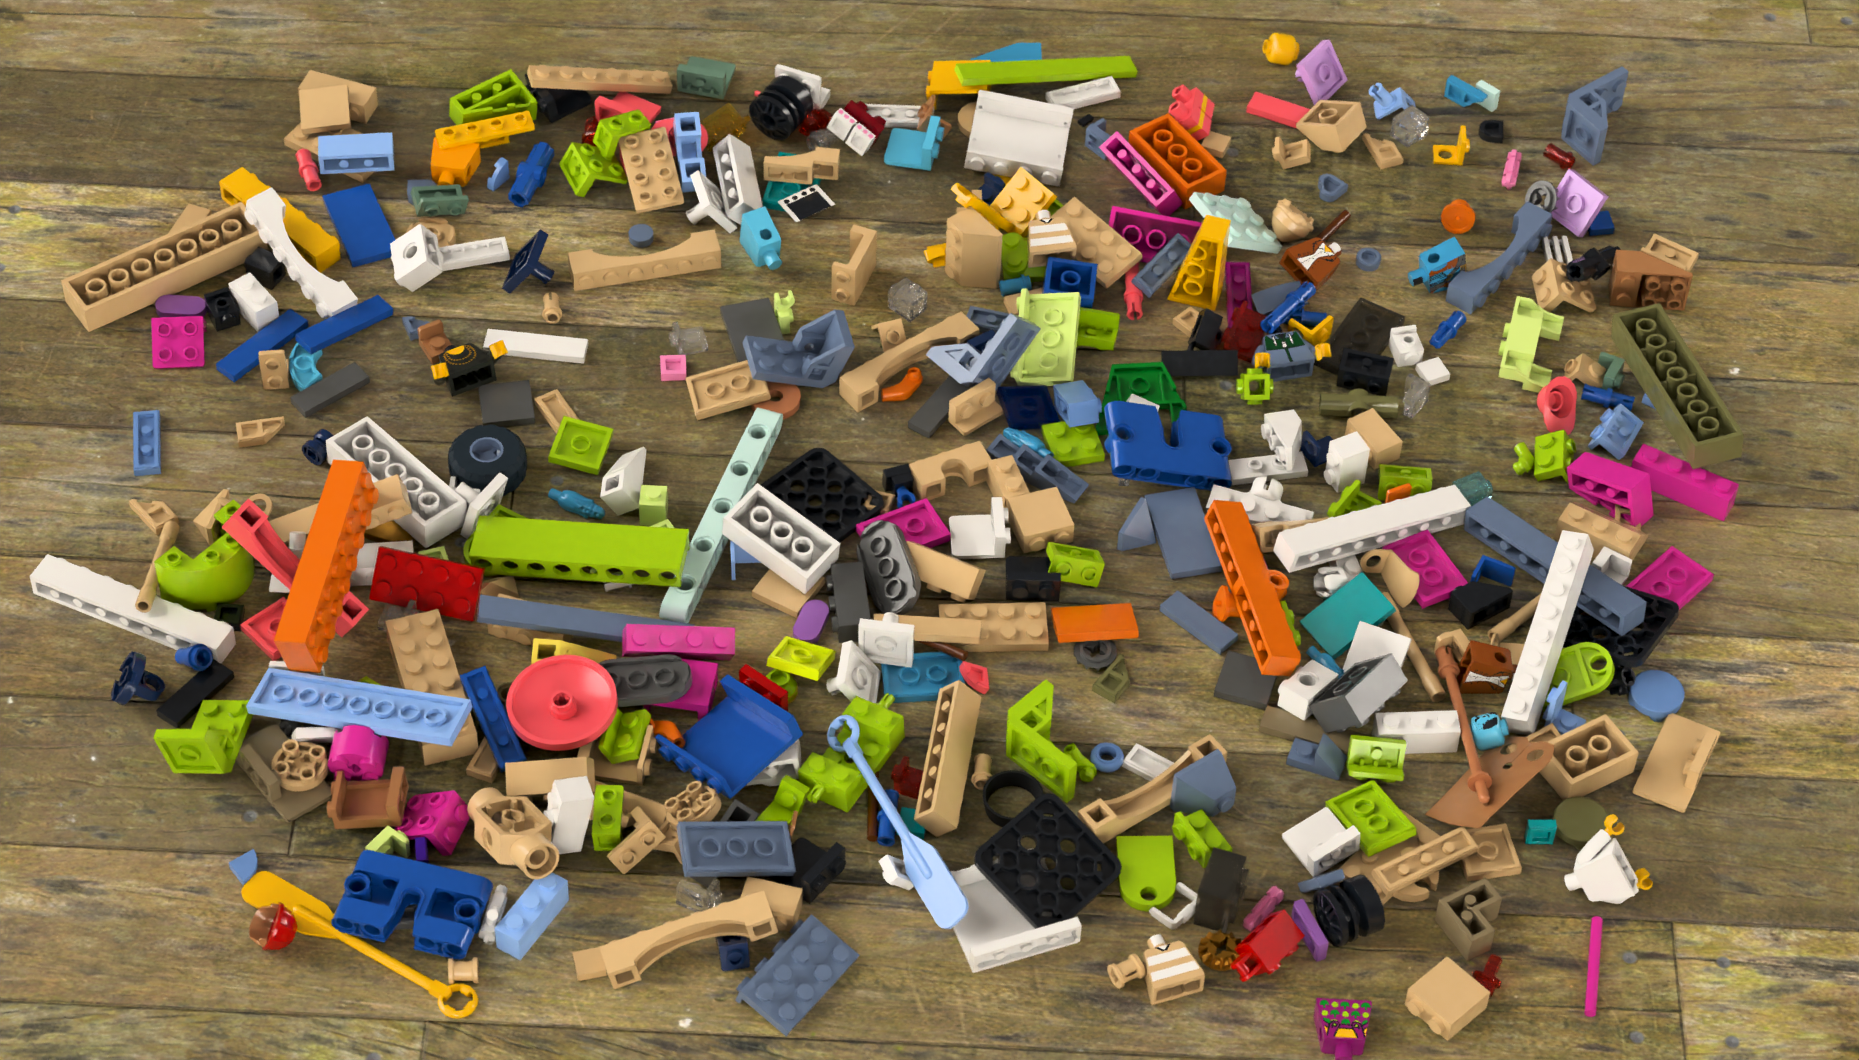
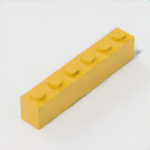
M243 167L219 181L221 197L230 206L239 202L246 206L248 199L271 188L269 185L266 186L254 173L248 172ZM280 197L286 205L283 223L292 244L299 254L320 273L341 260L338 239L333 235L330 236L318 223L312 222L303 211H298L286 198Z

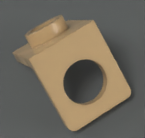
M901 318L871 326L872 330L878 328L883 353L907 340Z

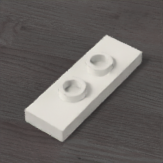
M1110 76L1046 92L1045 99L1050 104L1077 109L1121 98V91L1113 77Z
M505 237L439 247L443 254V271L510 260Z
M1302 451L1298 453L1293 469L1290 471L1286 470L1282 462H1278L1276 455L1229 460L1232 485L1253 483L1254 479L1260 476L1267 477L1266 481H1271L1272 478L1283 480L1308 476V468Z

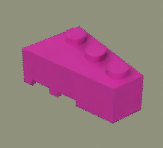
M1584 452L1567 467L1569 489L1595 506L1598 503L1610 510L1609 515L1613 518L1615 517L1616 504L1620 505L1621 508L1630 509L1631 515L1621 514V517L1634 527L1641 523L1642 527L1654 516L1650 473L1588 452Z

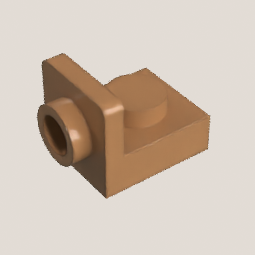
M438 319L418 327L420 347L432 364L440 362L439 355L444 352L446 347L452 345L444 333L442 321Z

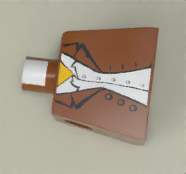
M1315 237L1289 247L1279 263L1295 281H1300L1301 285L1305 281L1311 282L1317 291L1335 273L1339 266L1340 259L1338 256L1341 255V248L1335 242L1326 245L1320 238Z
M1470 640L1458 665L1460 673L1456 678L1461 694L1502 693L1508 680H1513L1518 666L1512 664L1510 650Z

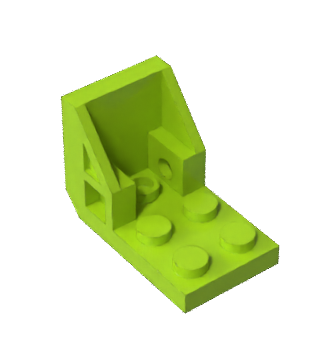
M1045 679L1008 709L1006 756L1068 803L1075 795L1077 763L1072 756L1063 753L1050 740L1054 685Z
M203 700L191 729H157L153 739L172 772L225 774L231 772L253 718V714H248L246 708L249 700Z

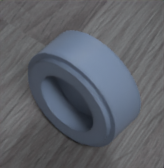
M636 224L629 229V242L633 246L643 248L653 242V229L650 226Z
M1363 248L1358 251L1356 256L1358 268L1370 272L1380 267L1381 254L1377 250Z

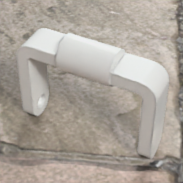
M1181 882L1176 884V890L1192 902L1181 910L1174 920L1155 907L1149 910L1152 917L1172 930L1177 929L1182 923H1186L1200 906L1201 897Z

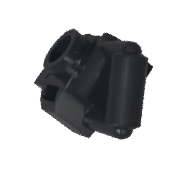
M1207 308L1200 311L1189 338L1187 350H1194L1195 347L1199 350H1216L1224 337V333L1219 329L1223 317Z

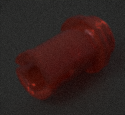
M1550 143L1545 148V151L1549 153L1544 152L1543 156L1559 164L1562 170L1571 169L1574 165L1576 158L1572 152H1565L1553 143Z

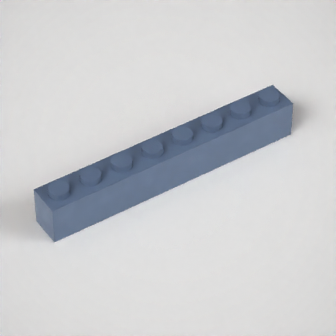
M1488 496L1466 510L1464 524L1466 532L1545 584L1558 542ZM1589 564L1576 606L1623 636L1644 622L1646 601Z

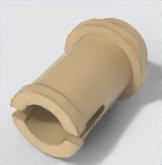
M551 292L552 299L550 300L549 293H546L543 297L544 310L542 311V317L547 323L555 324L562 317V310L559 308V296Z
M978 754L974 758L975 766L971 782L979 790H983L985 783L992 777V759L988 754Z

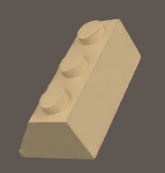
M969 206L947 219L945 272L949 278L954 279L960 286L997 289L1000 281L1003 234L973 207Z
M1570 502L1558 519L1554 540L1559 541L1562 530L1588 534L1594 549L1593 558H1596L1605 546L1633 561L1649 534L1579 502Z

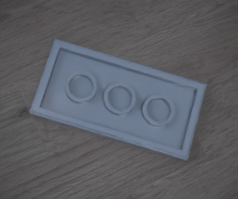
M1195 487L1144 495L1152 526L1171 580L1222 571V566L1205 523V514Z
M787 821L678 822L676 826L684 877L793 876L796 872Z

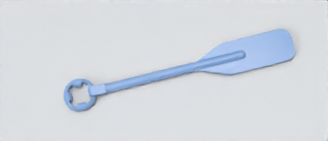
M849 715L838 716L829 725L827 731L829 746L834 751L846 752L849 758L853 759L901 838L905 870L909 879L937 925L944 929H951L967 914L969 908L967 898L937 849L910 833L864 758V752L857 743L860 735L858 722ZM846 721L850 730H852V734L840 746V742L835 737V732Z

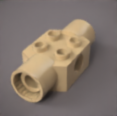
M492 787L483 788L471 797L467 812L469 817L475 822L474 839L499 864L517 865L531 879L545 878L555 870L559 862V852L551 843L552 822L527 797L504 796L499 790Z

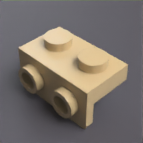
M1655 233L1647 246L1641 249L1646 254L1688 272L1692 270L1699 258V253Z

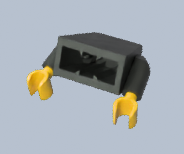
M500 340L489 345L490 351L479 349L473 343L460 347L449 345L439 355L440 363L431 366L434 383L436 385H443L446 382L448 390L453 397L496 381L494 365L501 359L502 355L508 353L504 341Z

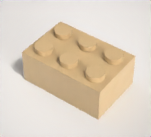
M1605 714L1547 741V743L1554 745V753L1549 764L1540 773L1562 800L1570 797H1583L1633 773L1639 752ZM1542 750L1537 751L1535 760L1542 757L1544 753Z

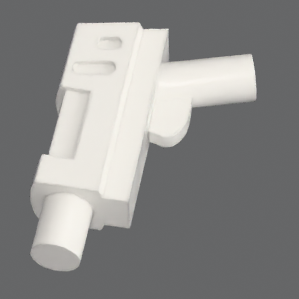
M498 885L490 897L478 936L484 939L483 942L485 943L495 941V927L501 921L508 899L506 897L508 888L504 885Z

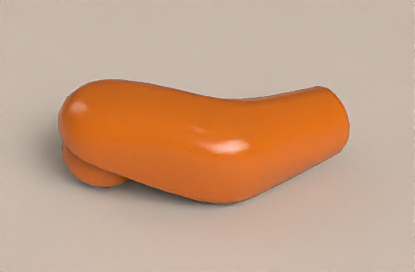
M911 367L900 383L882 388V402L904 401L910 398L923 381L921 370L917 367Z
M651 718L649 725H653L654 737L660 734L678 747H684L685 740L674 722L653 721Z

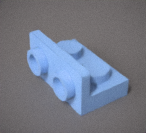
M1621 403L1613 410L1608 408L1600 417L1602 423L1591 432L1590 437L1592 440L1588 445L1592 450L1600 444L1618 460L1625 456L1644 424L1643 421Z

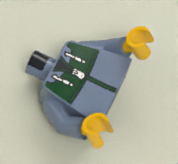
M1279 326L1272 334L1268 332V335L1263 337L1262 345L1256 348L1252 364L1255 368H1263V372L1270 374L1273 382L1312 376L1315 359L1319 361L1323 357H1332L1330 344L1320 343L1313 346L1305 339H1302L1298 332L1290 331L1283 333L1282 328Z

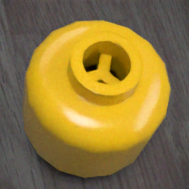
M1273 33L1269 39L1264 41L1263 53L1266 54L1268 62L1289 65L1298 57L1299 43L1296 42L1295 37L1292 35Z

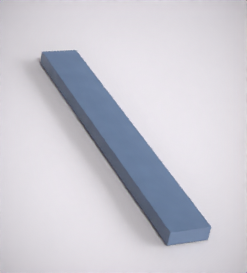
M480 595L477 622L618 642H622V630L626 624L695 626V624L488 595Z

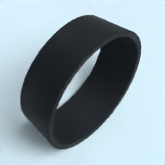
M1007 770L993 775L985 783L983 788L984 807L987 816L992 822L1000 827H1004L1014 818L1000 815L988 805L990 796L996 790L1008 786L1020 787L1029 791L1035 799L1044 794L1041 784L1030 774L1017 770Z

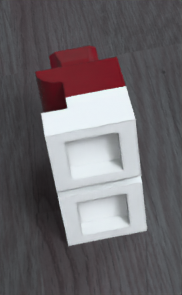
M851 100L844 109L840 108L835 112L827 128L842 141L848 138L845 143L863 156L877 142L885 128L886 120L881 116L872 117L867 113L868 107L862 101L855 103Z

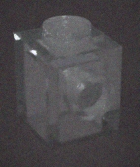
M1411 105L1393 117L1390 136L1408 148L1427 136L1430 117Z
M905 277L898 283L893 284L888 290V308L908 322H911L927 310L928 292L922 289L919 284Z

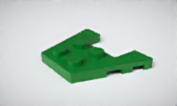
M1163 362L1112 364L1102 403V412L1099 414V423L1096 424L1098 435H1109L1106 427L1105 405L1112 401L1126 402L1131 394L1159 405V410L1169 409L1172 428L1173 421L1178 420L1181 410L1187 411V406L1178 395L1177 387Z

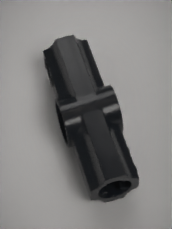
M1607 246L1600 250L1593 247L1580 258L1570 261L1566 266V276L1571 282H1582L1591 277L1595 281L1612 269L1615 252L1621 249L1618 246Z

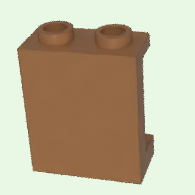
M404 766L393 767L391 779L346 781L344 771H337L336 781L331 783L332 800L327 803L328 818H332L335 829L386 827L387 825L390 827L402 826L409 789Z

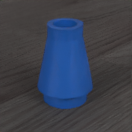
M196 644L178 649L175 653V660L180 665H185L196 671H203L211 665L213 654L206 645Z

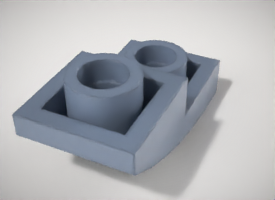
M1300 281L1284 283L1252 294L1251 297L1261 320L1283 303L1290 292L1297 290L1301 286Z

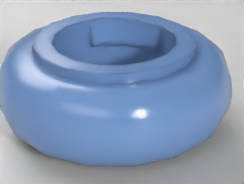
M1105 742L1096 745L1092 749L1090 760L1100 772L1110 773L1118 770L1123 765L1124 754L1119 746ZM1110 755L1114 759L1107 761L1103 760L1100 756Z

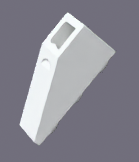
M1294 409L1264 414V424L1261 425L1262 437L1268 441L1271 451L1274 450L1278 462H1282L1286 470L1290 471L1293 469L1301 447L1302 420Z
M645 447L623 454L602 479L600 497L618 516L639 508L641 485H643L646 459Z

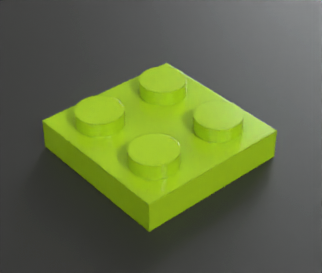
M563 416L548 456V462L599 475L613 437V429Z
M1065 421L1041 426V433L1047 449L1053 452V458L1065 467L1105 460V453L1094 424L1069 428Z

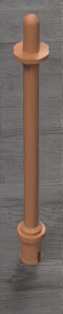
M1441 646L1435 651L1439 664L1438 674L1440 678L1446 680L1453 708L1458 713L1461 737L1472 773L1467 779V785L1471 791L1477 792L1479 801L1485 804L1490 800L1488 788L1492 785V778L1487 772H1483L1456 678L1460 673L1459 666L1454 661L1452 649L1447 646L1446 653L1445 646Z

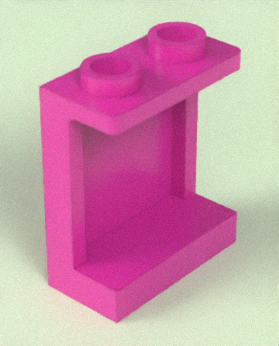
M682 659V661L687 662L690 666L693 676L692 685L687 693L669 703L643 705V707L649 713L652 705L697 711L699 721L712 710L718 684V663Z

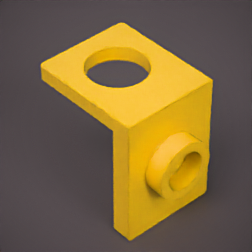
M1466 125L1460 126L1457 146L1433 145L1434 164L1463 165L1464 155L1469 153L1470 139L1466 138ZM1447 151L1452 154V157L1445 159L1440 157L1439 153Z
M1329 315L1312 330L1291 318L1287 332L1294 331V328L1302 332L1304 339L1313 346L1325 343L1332 333L1334 317Z

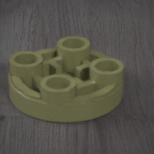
M1586 797L1567 798L1557 805L1552 820H1556L1557 824L1555 835L1581 851L1600 829H1606L1604 821L1608 814L1598 802Z

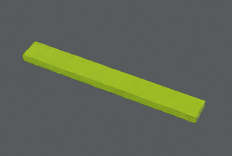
M1130 56L956 64L954 69L962 86L1096 80L1110 76L1113 79L1135 78L1138 72Z

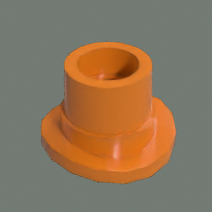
M1457 199L1443 208L1441 222L1449 232L1463 234L1473 227L1475 212L1468 202Z
M1221 585L1212 606V616L1221 622H1224L1228 617L1241 618L1233 595L1229 592L1227 585Z

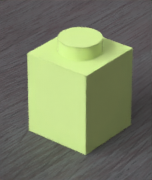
M641 485L639 499L640 525L652 526L667 520V486Z

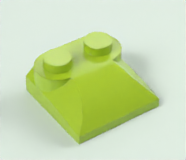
M1013 232L1003 235L1001 253L1003 280L1019 278L1024 274V276L1030 277L1031 282L1044 281L1046 266L1028 268V238H1023L1020 234Z

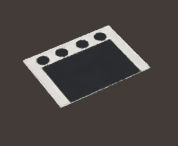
M817 184L778 201L795 222L835 205Z

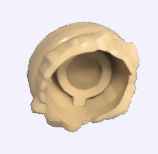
M1284 198L1283 200H1278L1277 207L1273 211L1272 230L1277 236L1276 239L1281 242L1295 241L1305 238L1309 232L1313 231L1314 219L1312 217L1308 218L1307 214L1300 211L1291 204V201Z

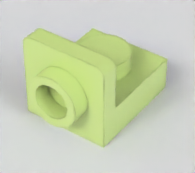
M388 825L365 847V850L393 855L395 851L406 859L411 855L408 837L402 831H396Z

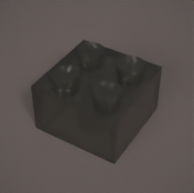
M1213 848L1198 889L1193 924L1216 931L1221 929L1223 933L1227 932L1230 923L1235 924L1239 912V901L1243 902L1247 889L1245 884L1248 879L1249 869L1245 868L1246 856Z

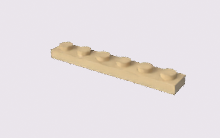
M529 65L527 70L531 88L671 94L672 83L668 72L660 70L641 71L637 69L620 70L614 68L599 69Z

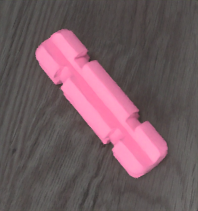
M1513 149L1507 155L1501 182L1502 186L1508 190L1516 186L1522 154L1517 152L1516 149Z
M1273 886L1266 892L1267 895L1263 896L1251 910L1252 913H1249L1244 918L1243 927L1252 932L1276 908L1275 905H1278L1283 900L1284 892L1281 889Z

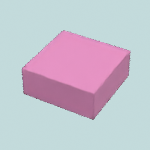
M686 355L660 356L661 381L686 380Z

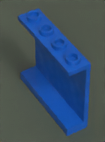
M727 674L720 680L727 697L682 735L685 740L683 748L678 747L660 734L655 738L660 746L658 751L666 761H674L684 773L690 772L697 781L705 782L710 788L715 789L718 794L721 793L731 799L796 742L803 733L792 714Z

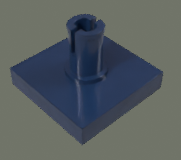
M540 229L515 254L502 286L503 290L510 294L530 274L541 280L544 284L551 280L555 271L538 261L548 237L547 233Z

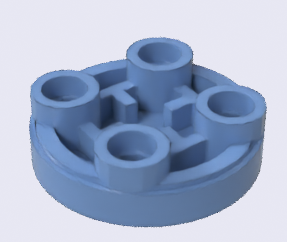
M1647 670L1635 676V683L1629 689L1628 702L1639 712L1649 716L1651 720L1662 722L1668 714H1675L1680 710L1685 692L1680 681L1673 675L1661 670Z

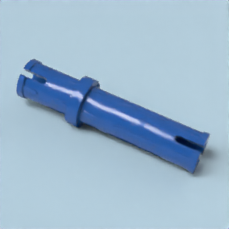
M1305 281L1297 290L1290 292L1286 296L1285 301L1260 322L1262 330L1265 333L1269 332V334H1272L1294 312L1301 310L1305 306V302L1316 293L1315 286L1311 282Z

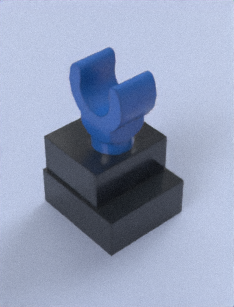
M908 464L883 469V488L885 492L891 491L895 495L897 507H903V501H909L911 504L916 501L913 494L914 480Z

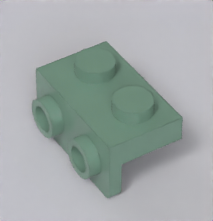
M460 184L412 187L411 197L417 217L465 214L469 202L468 196L462 194Z

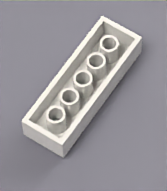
M368 416L326 440L327 461L330 465L333 460L364 462L368 473L371 474L373 483L396 474L399 475L407 488L412 513L394 521L425 548H428L463 526L467 514L466 500Z

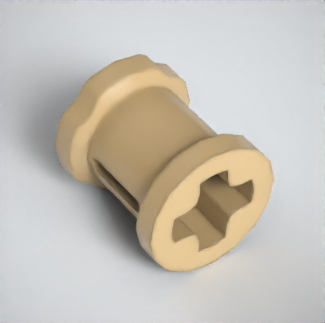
M1134 953L1129 955L1127 960L1117 965L1112 963L1107 967L1109 977L1118 989L1124 987L1126 982L1136 977L1141 979L1146 974L1143 963Z
M473 957L472 960L454 961L453 958H448L449 985L454 984L455 981L479 983L478 957Z

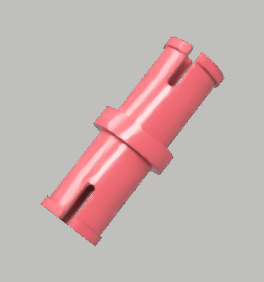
M300 149L295 155L299 164V174L304 178L309 191H317L322 186L318 175V166L313 162L308 149Z

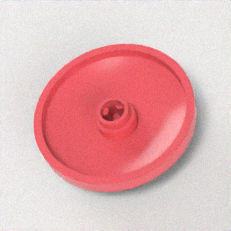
M576 655L551 656L531 664L515 678L509 688L506 699L508 718L515 733L526 743L550 751L571 750L594 741L609 728L615 718L618 707L616 686L608 671L597 662Z

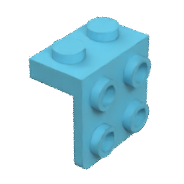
M930 117L927 132L893 128L886 148L884 163L931 171L934 158H938L940 144L938 142H942L944 127H940V117Z

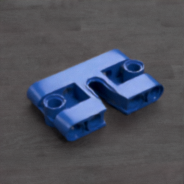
M1112 401L1105 405L1106 427L1109 436L1105 440L1104 446L1108 453H1110L1112 473L1115 477L1187 488L1195 487V489L1212 491L1214 484L1226 488L1232 486L1228 459L1232 447L1229 441L1225 439L1223 419L1220 416L1181 410L1178 420L1172 423L1170 445H1168L1165 441L1163 426L1156 406L1125 401Z
M364 850L361 852L352 874L345 879V892L331 923L340 932L385 943L401 921L406 907L411 904H417L413 925V937H415L414 950L453 959H463L466 957L474 935L481 929V917L494 886L489 879L480 875L372 850Z

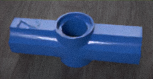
M540 142L534 145L526 162H520L516 173V180L508 193L509 200L515 206L523 208V206L528 205L537 187H543L547 168L554 157V149L548 143Z

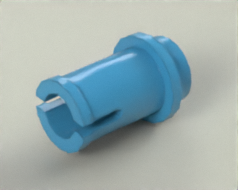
M1024 274L1019 278L999 281L1002 296L1019 293L1021 289L1025 288L1028 291L1032 290L1030 277L1024 276Z

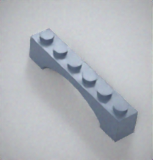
M1527 201L1514 215L1511 232L1515 234V238L1506 251L1497 259L1481 268L1468 272L1461 270L1448 284L1445 301L1470 315L1477 307L1481 308L1486 302L1487 297L1498 290L1500 283L1511 276L1513 269L1517 265H1522L1526 255L1530 251L1534 252L1542 237L1549 236L1553 227L1550 225L1552 214Z

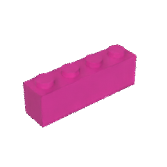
M1118 131L1099 147L1111 164L1160 215L1170 216L1183 204L1169 184Z
M1644 443L1632 461V468L1650 473L1651 491L1724 522L1734 505L1739 484L1702 468L1692 469L1688 462Z
M626 624L622 630V657L676 655L681 659L730 661L735 655V627Z

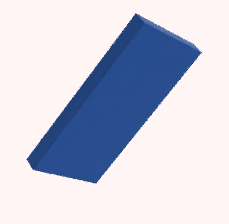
M370 183L322 196L325 208L352 268L391 257L390 244L395 241V237Z

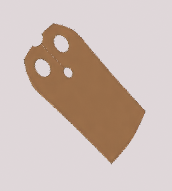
M1512 736L1505 739L1502 746L1486 750L1479 758L1482 771L1487 772L1492 778V785L1488 788L1490 800L1487 803H1481L1477 792L1471 791L1468 787L1467 779L1472 775L1469 769L1425 815L1451 825L1481 828L1508 800L1549 764L1553 757L1554 745L1544 741L1531 743L1528 741V738ZM1508 744L1517 745L1516 750L1510 754L1503 755L1500 753L1501 749ZM1535 750H1542L1544 752L1542 757L1537 760H1527V756ZM1512 763L1511 768L1503 769L1504 765Z

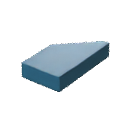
M1453 75L1447 78L1444 97L1462 107L1476 102H1483L1488 97L1486 93Z

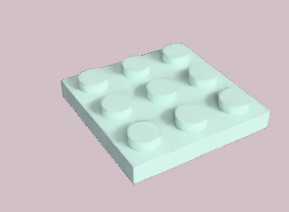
M1194 192L1190 197V202L1204 218L1206 215L1231 220L1228 247L1278 254L1283 247L1276 239V234L1266 227L1263 223V218L1251 209V204L1246 199L1230 198L1226 195L1217 196L1208 192L1205 194Z

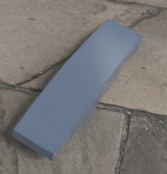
M999 434L986 449L992 460L1012 455L1025 482L1041 490L1057 487L1062 499L1074 504L1089 486L1087 482L1049 454L1043 458L1025 444L1019 448L1002 434Z

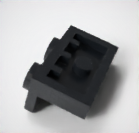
M1344 348L1336 386L1351 390L1364 389L1373 395L1386 396L1394 358Z

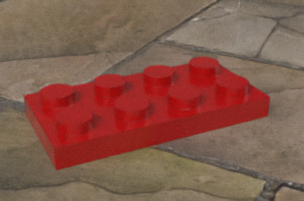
M380 546L378 548L369 600L425 612L439 609L440 615L473 622L476 618L485 568Z

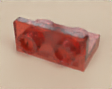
M1243 301L1240 308L1235 307L1231 317V321L1234 323L1231 329L1226 327L1221 341L1225 343L1223 350H1238V358L1251 363L1256 348L1259 346L1265 333L1260 326V322L1267 316L1248 309V302Z

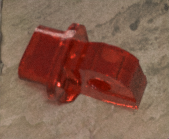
M813 109L803 120L804 122L799 132L806 137L817 131L823 132L828 129L827 126L833 115L825 109Z
M595 116L586 119L585 132L582 134V144L587 143L591 146H596L593 139L599 122Z
M1495 954L1490 955L1484 971L1475 970L1472 975L1477 982L1490 992L1489 997H1492L1496 988L1501 987V981L1496 976L1503 960L1502 957Z

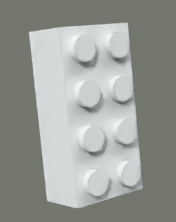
M758 483L723 518L722 534L803 594H806L831 568V564L838 560L840 543Z

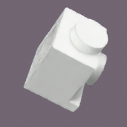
M1416 325L1391 328L1388 346L1397 367L1412 366L1422 362L1424 348L1416 332Z

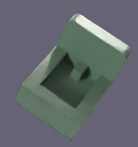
M1601 352L1598 363L1606 368L1602 389L1612 388L1613 391L1615 388L1619 389L1625 376L1622 374L1625 360L1606 352Z

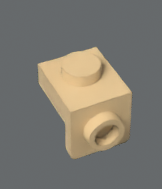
M1279 136L1275 137V147L1272 148L1274 160L1279 161L1284 170L1310 163L1311 145L1308 139L1284 145Z
M1582 353L1566 363L1564 376L1571 381L1577 378L1584 384L1601 388L1606 368Z
M1461 628L1451 632L1447 631L1436 638L1434 653L1441 646H1445L1447 653L1446 648L1449 646L1453 651L1454 659L1459 664L1470 641Z

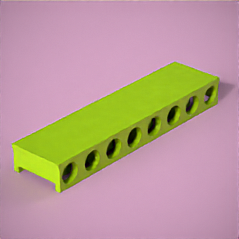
M479 515L469 558L471 559L472 566L485 568L484 574L681 587L687 551L690 550L689 529ZM479 559H484L492 565L486 567L478 564ZM511 561L516 563L518 567L508 568L503 562ZM539 563L544 569L535 570L530 567V564ZM565 565L571 570L562 572L555 566ZM589 566L596 569L597 572L592 574L586 573L582 568ZM617 568L623 574L613 575L608 569ZM644 570L650 575L640 577L634 571ZM671 572L675 574L676 577L673 579H667L663 577L661 573Z

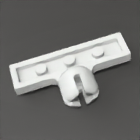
M1355 555L1330 561V567L1318 569V573L1313 579V588L1319 597L1328 599L1363 572Z

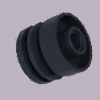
M780 75L774 78L765 90L752 101L749 106V114L752 122L764 135L774 140H784L813 111V100L809 91L798 80L790 76Z
M1358 874L1343 880L1339 886L1333 884L1327 889L1323 888L1316 891L1313 895V908L1316 920L1326 939L1335 947H1341L1348 942L1358 939V935L1366 937L1384 928L1385 914L1381 899L1371 881L1364 875Z

